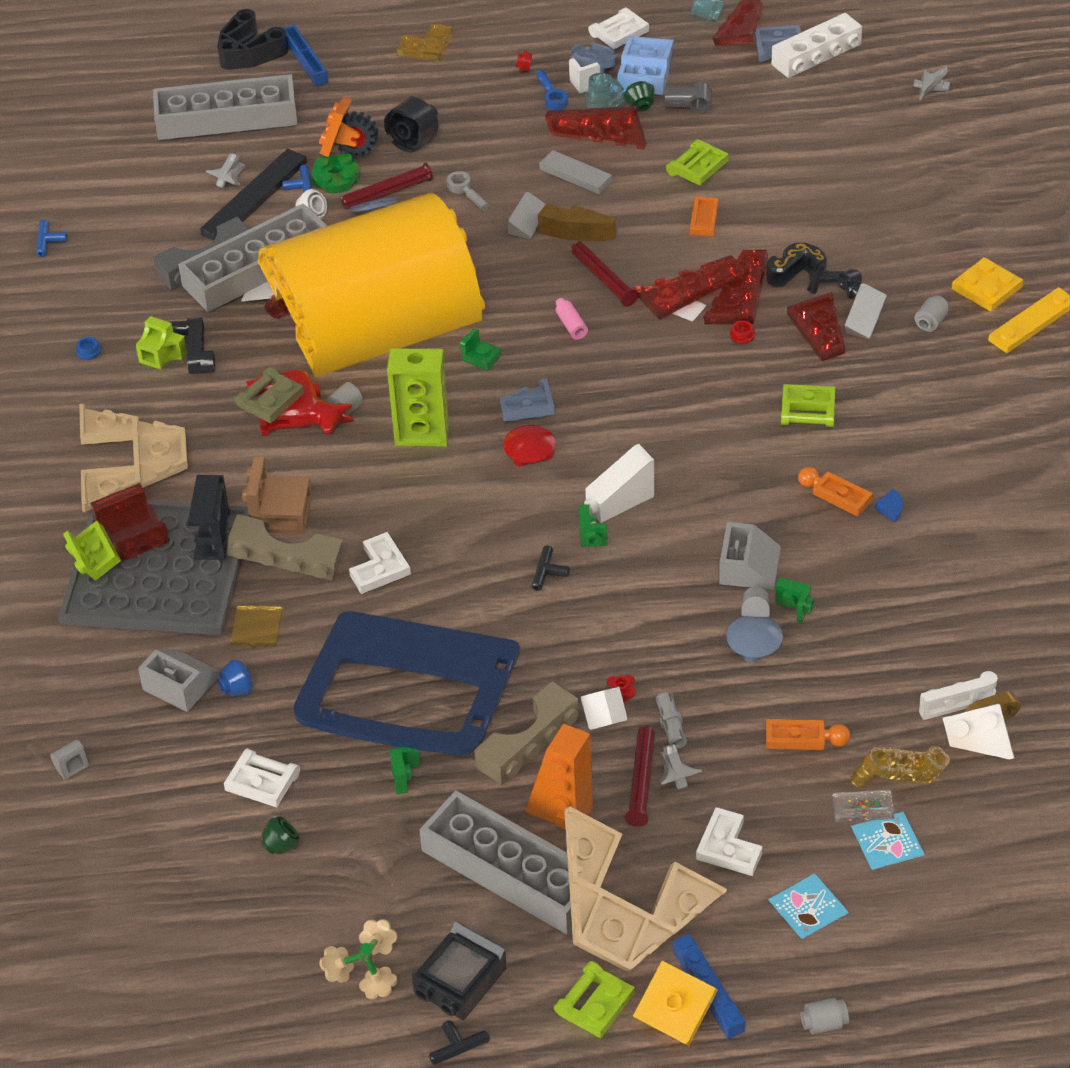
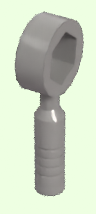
M456 171L448 175L447 188L450 192L455 194L466 193V196L482 211L488 210L489 204L477 192L470 189L471 180L469 174ZM455 181H464L462 184H454Z

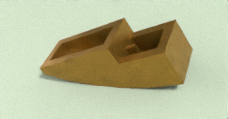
M546 203L537 214L538 233L577 241L615 240L616 218L574 204L567 210Z

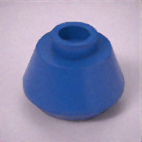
M232 659L219 672L220 678L217 679V683L223 694L228 693L231 697L250 694L253 682L247 668L241 661Z

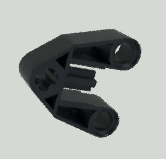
M250 9L239 10L220 31L217 44L220 66L226 70L251 68L285 56L289 51L286 30L282 27H272L257 35L255 12Z

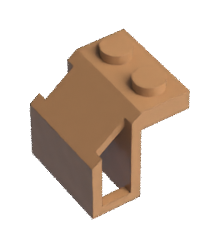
M254 456L252 467L247 468L246 478L248 486H244L242 492L243 503H247L248 513L253 518H260L269 525L268 529L272 533L305 534L312 498L310 477L267 475L265 457Z

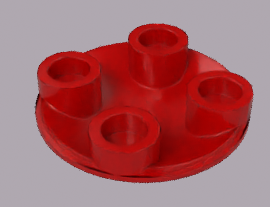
M523 425L514 428L505 436L503 441L505 453L513 459V463L516 466L522 467L528 463H536L542 460L547 461L554 456L556 442L553 434L546 428L538 425Z

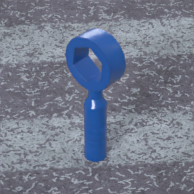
M544 70L537 71L536 75L547 92L545 94V106L553 111L565 109L568 105L567 93L561 89H554Z

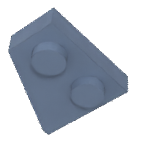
M800 25L754 28L759 62L772 59L773 45L801 33Z
M547 378L539 380L540 386L532 390L524 387L513 394L499 398L503 421H518L525 418H542L547 415H555L554 403Z

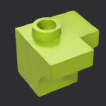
M152 316L145 321L144 333L136 343L139 363L161 370L169 361L183 360L185 358L187 350L184 336L173 332L172 323Z

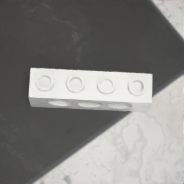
M843 13L773 45L771 65L787 78L797 75L861 45L862 25L848 14Z

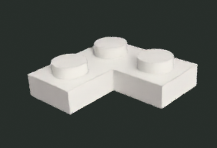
M388 532L363 541V548L370 561L349 569L350 577L361 594L411 575L410 566Z
M716 807L696 851V860L753 876L761 858L763 846L737 839L744 823V815Z

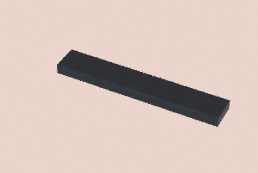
M287 148L200 228L201 235L215 240L217 226L235 217H238L242 222L245 221L283 185V181L289 180L300 170L301 165L307 163V157Z

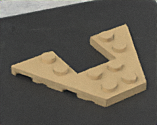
M79 404L81 445L133 440L134 465L81 470V503L83 512L92 510L188 469L185 427L166 425L159 421H154L153 424L139 421L137 416L124 413L116 414L106 409L103 412L85 409V404Z
M570 806L564 811L573 944L626 972L639 964L646 956L655 951L663 942L677 933L690 920L727 891L726 888L674 862L668 869L650 914L600 888L622 833Z

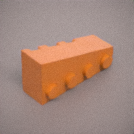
M563 723L546 749L525 812L554 823L559 828L566 829L565 809L570 806L588 816L593 808L590 733Z

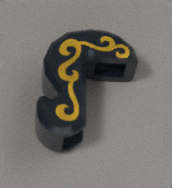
M808 243L789 245L783 250V258L771 256L768 259L766 281L771 286L783 287L803 269L810 274L814 270L817 260L826 262L824 271H826V254L817 246Z

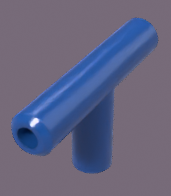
M308 165L300 166L301 179L283 181V189L303 188V193L308 189H312Z
M45 219L39 223L36 255L39 257L46 255L47 243L67 241L66 232L48 233L49 221Z

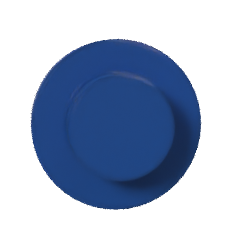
M94 337L81 338L77 343L76 354L81 359L90 360L101 353V345Z

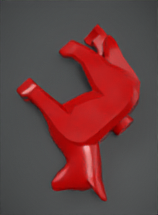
M297 369L288 370L279 374L302 385L304 394L272 423L259 418V427L262 436H267L269 432L278 429L301 428L312 425H319L325 434H331L340 423L354 421L351 416L344 413L352 407V404H332L318 400V397H321L318 382L313 383L307 372ZM257 380L246 381L247 388H249ZM269 383L256 396L265 393L273 384Z

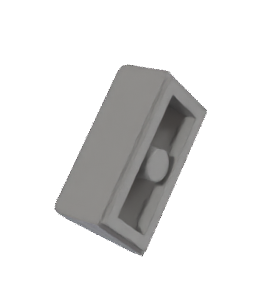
M525 192L508 219V234L531 240L538 229L537 214L546 204L531 193Z
M861 283L845 323L846 334L870 340L887 295L867 284Z

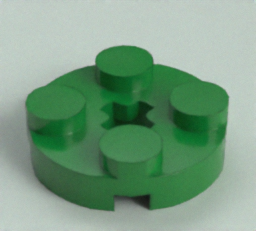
M347 153L329 157H318L312 168L314 186L318 189L319 186L325 188L327 193L346 192L352 189V184L355 181L358 183L360 179L359 166L352 160V156Z

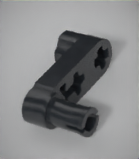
M187 318V321L170 322L172 323L174 333L188 336L187 364L189 374L215 372L214 351H204L203 318Z

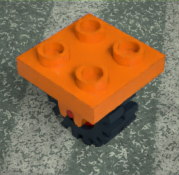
M343 96L340 103L335 102L327 118L326 129L319 140V144L322 145L320 154L329 157L334 146L339 144V151L343 149L345 153H351L352 158H356L358 154L359 158L363 157L365 153H370L378 139V128H375L376 122H371V116L369 115L364 117V112L361 111L359 115H357L356 111H352L351 115H349L348 111L352 99Z

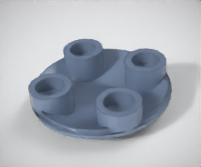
M743 616L732 622L727 630L729 646L737 654L743 656L746 662H756L759 658L769 656L782 647V630L774 620L768 617Z

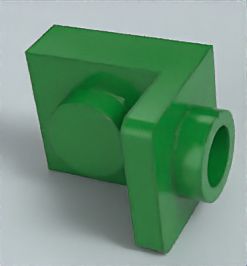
M473 328L461 340L460 348L462 351V361L488 371L501 357V348L481 341L479 330Z
M589 504L579 505L581 547L608 545L607 524H596L595 515H590Z
M779 577L776 584L775 603L797 609V621L802 623L806 613L811 614L815 599L811 597V586Z
M405 747L390 749L391 770L396 795L408 793L407 781L412 780L411 769L420 767L419 750Z

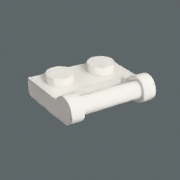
M623 8L618 11V14L599 24L594 23L588 29L593 38L598 37L611 48L616 49L626 44L628 36L639 37L649 32V23L628 8Z
M245 749L224 782L225 791L278 807L292 782L297 780L300 773V765L281 763L257 755L256 751ZM254 765V766H257V767H260V768H263V769H266V770H269V771H272V772L281 774L282 776H279V775H276V774H273V773H270V772H267V771H264V770H261V769H258V768H254V767H252V766Z

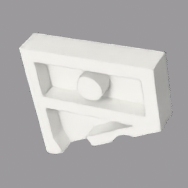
M1000 704L943 718L951 747L1006 759L1015 758Z

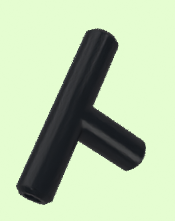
M549 545L544 546L531 586L535 591L542 590L546 574L568 577L570 574L569 566L550 564L553 548Z
M445 1021L442 1024V1029L450 1045L430 1053L429 1059L433 1065L441 1063L490 1041L489 1034L483 1030L462 1039L453 1021Z

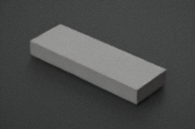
M554 150L539 163L540 170L597 194H600L612 182L611 174Z

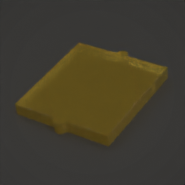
M261 604L257 606L237 605L230 641L231 646H251V648H256V646L276 647L282 607L262 606Z

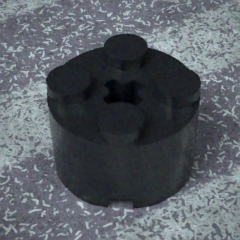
M410 96L385 116L384 128L386 134L392 136L394 139L392 143L397 148L405 152H413L437 135L439 128L438 111L435 106L429 105L424 100Z

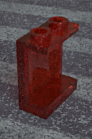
M140 483L90 503L94 521L97 520L103 525L121 561L169 542L166 524L164 521L158 520L147 503L144 489Z

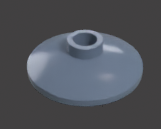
M391 197L373 200L352 206L350 209L352 212L365 214L393 205L398 201V198Z

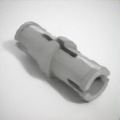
M668 692L661 693L656 697V703L661 716L660 725L666 732L668 745L675 744L676 748L680 749L687 744L682 728V715L676 708L673 694Z

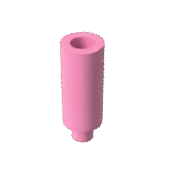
M564 298L557 299L556 313L571 337L575 340L585 337L588 333V328L572 302Z

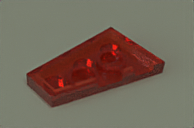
M741 0L712 39L715 46L753 42V32L757 30L756 21L760 20L763 9L762 1Z
M832 292L787 307V315L821 361L845 354L844 339L838 323Z

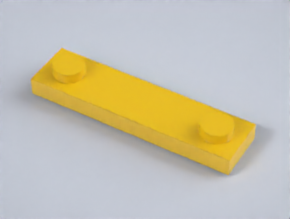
M1058 287L990 333L988 341L1005 353H1009L1069 312L1070 294Z

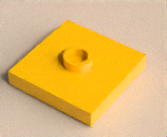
M661 961L633 1017L689 1046L718 990Z

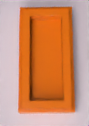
M695 197L690 223V235L714 237L719 198Z

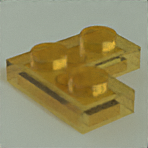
M430 24L425 37L403 35L397 48L398 56L442 61L453 35L452 26Z

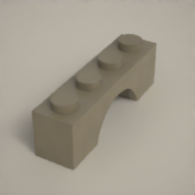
M237 514L228 537L227 555L332 581L341 555L342 539L316 533L310 539L301 543H284L269 535L263 520Z
M551 681L533 697L534 717L536 718L534 724L527 730L517 734L506 735L494 732L475 749L476 768L500 785H503L509 778H514L520 771V768L529 760H534L540 750L552 742L563 723L569 726L575 723L579 715L577 697Z

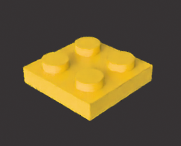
M985 257L952 282V290L990 312L1023 287L1022 278Z

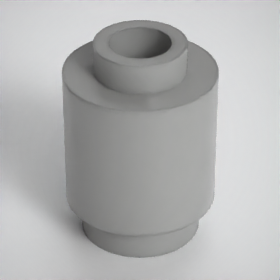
M941 296L928 298L915 314L914 319L917 326L927 332L936 330L948 314L947 301Z
M834 997L806 1003L805 1010L800 1011L804 1030L809 1029L812 1035L842 1029V1025L849 1024L848 1010L843 999L836 1000Z

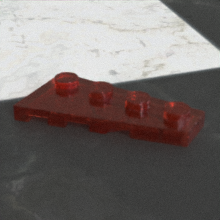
M636 106L547 111L545 115L550 134L553 136L579 140L581 137H586L598 143L606 140L615 142L618 146L625 147L626 144L636 145L637 149L644 150L647 145Z
M767 249L741 251L730 270L731 275L729 279L724 280L721 286L722 291L719 296H715L711 303L712 308L710 311H706L703 316L705 325L734 324L742 320L754 324L768 260Z
M730 255L703 264L700 270L688 271L687 269L678 272L679 277L667 281L663 277L654 280V285L645 288L643 285L634 287V289L638 291V298L660 320L713 293L719 288L734 282L744 276L745 271L744 267Z

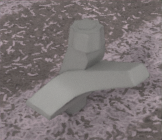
M946 65L934 73H929L924 69L921 80L914 79L913 87L920 88L919 100H922L930 91L947 92L949 90L950 82L942 79L948 73Z
M230 153L222 168L206 170L207 173L218 177L217 186L224 188L226 182L238 186L241 185L237 176L246 167L245 164L238 163L240 156Z
M669 744L663 747V752H660L664 773L657 781V784L663 785L675 781L677 789L688 786L687 776L700 773L702 770L691 768L682 763L676 745Z

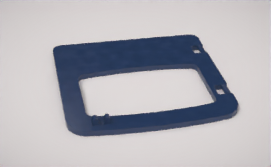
M346 611L338 616L294 703V716L301 725L359 740L454 755L472 753L483 743L487 728L493 719L509 681L510 673L519 657L520 645L514 640ZM343 663L368 664L414 671L460 681L479 688L463 728L458 732L434 731L383 723L320 707L339 666ZM498 663L507 664L505 670L496 669ZM474 719L483 721L480 727L472 726Z

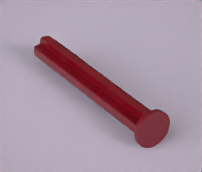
M425 162L419 168L342 195V206L345 209H349L352 206L374 200L422 181H432L433 174L431 168Z
M580 241L571 246L572 253L620 298L623 306L628 307L636 302L638 291L624 283L587 246Z
M649 725L638 729L629 811L625 814V821L629 825L638 827L646 825L649 819L646 809L655 731Z

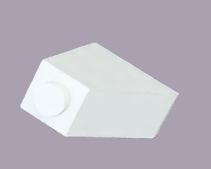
M640 444L632 447L585 489L586 501H584V505L589 504L590 515H595L597 520L602 523L654 497V459Z

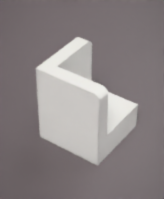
M574 58L569 59L570 82L579 93L601 87L600 65L597 62L580 67Z
M619 687L581 697L590 730L627 720Z

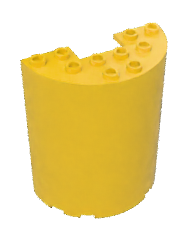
M431 192L265 246L258 253V263L276 300L283 298L296 324V340L315 378L389 353L390 348H403L482 321V310L485 309L484 300L480 295L476 269L465 243L467 242L466 233L463 228L458 227L454 210L448 209L445 203L436 194Z

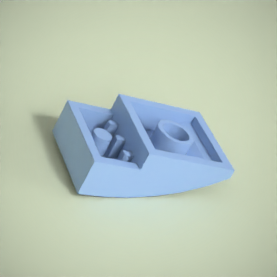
M628 36L621 57L617 91L625 92L629 85L638 81H647L654 86V94L663 95L669 74L674 40Z

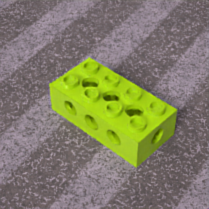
M390 348L387 375L395 446L447 447L449 413L443 349ZM415 385H420V386H421V388H413V387H414ZM421 404L423 407H415V405Z

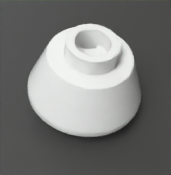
M315 189L306 190L297 199L296 206L304 203L322 220L327 211L325 197Z

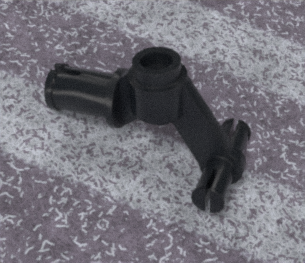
M817 260L814 270L809 274L810 282L807 291L815 294L820 283L838 282L839 286L847 291V296L855 299L862 283L861 273L856 269L824 271L826 262Z

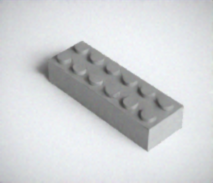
M292 74L153 89L154 120L158 140L298 125Z
M302 203L179 263L182 286L207 312H210L268 282L258 263V253L261 248L326 227L327 225Z
M456 790L420 828L423 852L561 932L568 934L572 930L567 852Z

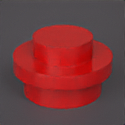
M525 49L522 54L518 53L515 66L519 67V72L529 71L532 53H527Z
M737 321L730 329V338L736 343H749L755 337V330L748 321Z

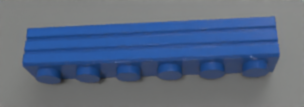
M296 25L284 27L287 34L288 47L313 84L318 86L328 83L327 70Z
M688 934L674 940L673 953L684 971L718 990L709 1010L727 1039L745 1032V1019L692 936Z

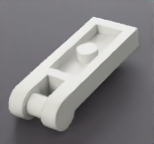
M985 671L981 674L980 678L958 682L951 686L921 693L919 713L922 719L926 720L964 710L977 700L996 695L997 675L991 671Z

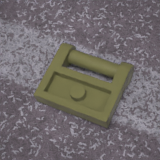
M269 366L263 371V376L245 392L238 393L234 400L240 408L272 423L304 394V389L302 385L279 374L275 368ZM269 383L273 384L256 401L251 400Z

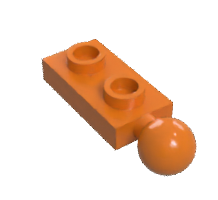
M804 467L798 474V480L802 486L806 488L813 487V495L857 517L873 500V493L828 471L823 477H819V473L815 468Z
M766 719V749L824 750L825 741H829L833 746L842 747L850 740V731L843 724H835L829 729H824V720Z

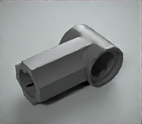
M702 82L696 83L692 87H666L665 107L690 108L695 113H705L711 106L712 89L708 84Z

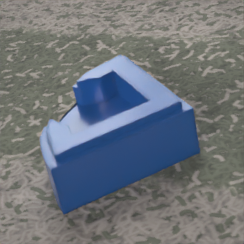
M892 489L875 503V509L896 523L901 517L903 502L900 494L895 489Z

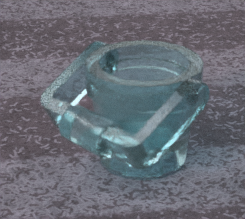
M695 0L689 15L716 22L725 1Z
M592 74L588 81L585 103L587 107L594 111L609 113L625 101L624 88L610 74Z

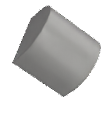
M345 382L327 397L326 402L332 404H352V407L344 412L349 415L363 403V398L355 385Z
M761 587L747 589L742 597L741 615L747 617H769L770 596L768 592Z
M74 740L50 754L56 770L64 780L89 767L84 747L78 740Z

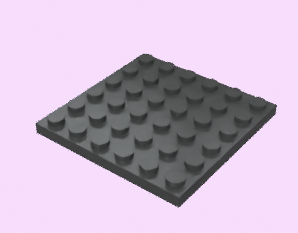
M115 499L92 509L86 528L96 520L101 523L121 561L97 580H94L88 574L82 575L74 565L58 616L60 625L222 636L241 559L227 555L228 537L237 514L252 517L248 513V507L229 506L230 514L228 515L223 543L225 560L194 559L196 547L194 537L195 533L199 531V526H188L191 503Z

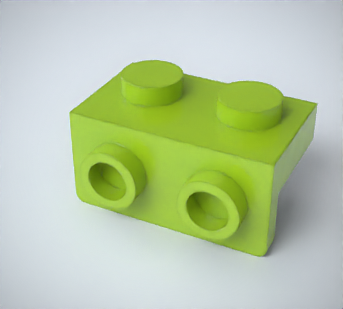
M97 520L76 537L68 530L63 533L67 541L65 547L75 557L76 562H74V565L82 575L88 574L94 580H97L121 561L103 525Z

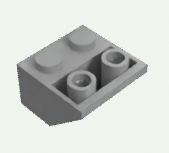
M727 522L720 558L719 584L750 588L761 587L774 590L781 546L753 524Z
M155 649L138 668L144 691L186 712L196 704L220 677L219 670L177 649Z

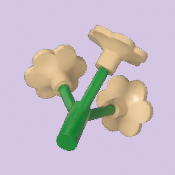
M373 919L367 920L364 924V930L359 935V940L362 943L359 953L348 956V951L344 947L336 948L334 946H329L324 950V957L320 959L319 964L321 969L325 971L326 979L329 982H347L349 980V972L354 969L353 962L361 959L366 962L369 971L366 972L365 978L359 983L360 990L365 992L368 999L390 995L392 987L398 982L397 976L392 974L389 967L376 968L371 957L379 952L389 954L393 949V943L397 940V932L391 929V925L386 919L378 921Z

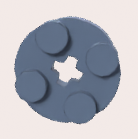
M580 43L572 47L571 59L574 58L580 67L597 62L600 65V73H603L605 68H611L616 65L617 53L614 54L612 48L604 45L591 43V48H584V43Z

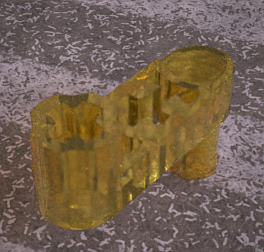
M937 746L930 747L926 752L885 747L874 748L862 759L861 765L851 772L850 777H853L851 781L857 787L866 786L873 777L878 776L888 779L930 783L950 764L948 754Z

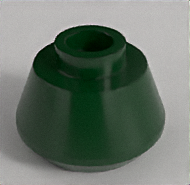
M647 81L635 82L626 88L624 99L635 110H648L654 102L655 88Z
M281 816L270 817L262 832L263 840L261 843L271 854L277 853L281 855L299 846V834Z

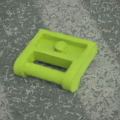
M697 139L690 144V148L678 159L672 160L666 165V171L671 176L678 175L700 186L729 161V154Z
M783 384L781 425L806 423L826 424V427H834L835 386ZM790 410L826 412V414L790 412Z
M589 961L583 968V975L565 998L558 1000L554 1005V1010L562 1018L601 1039L634 996L635 987L604 971L596 962ZM593 981L600 984L580 1011L574 1008V1005Z

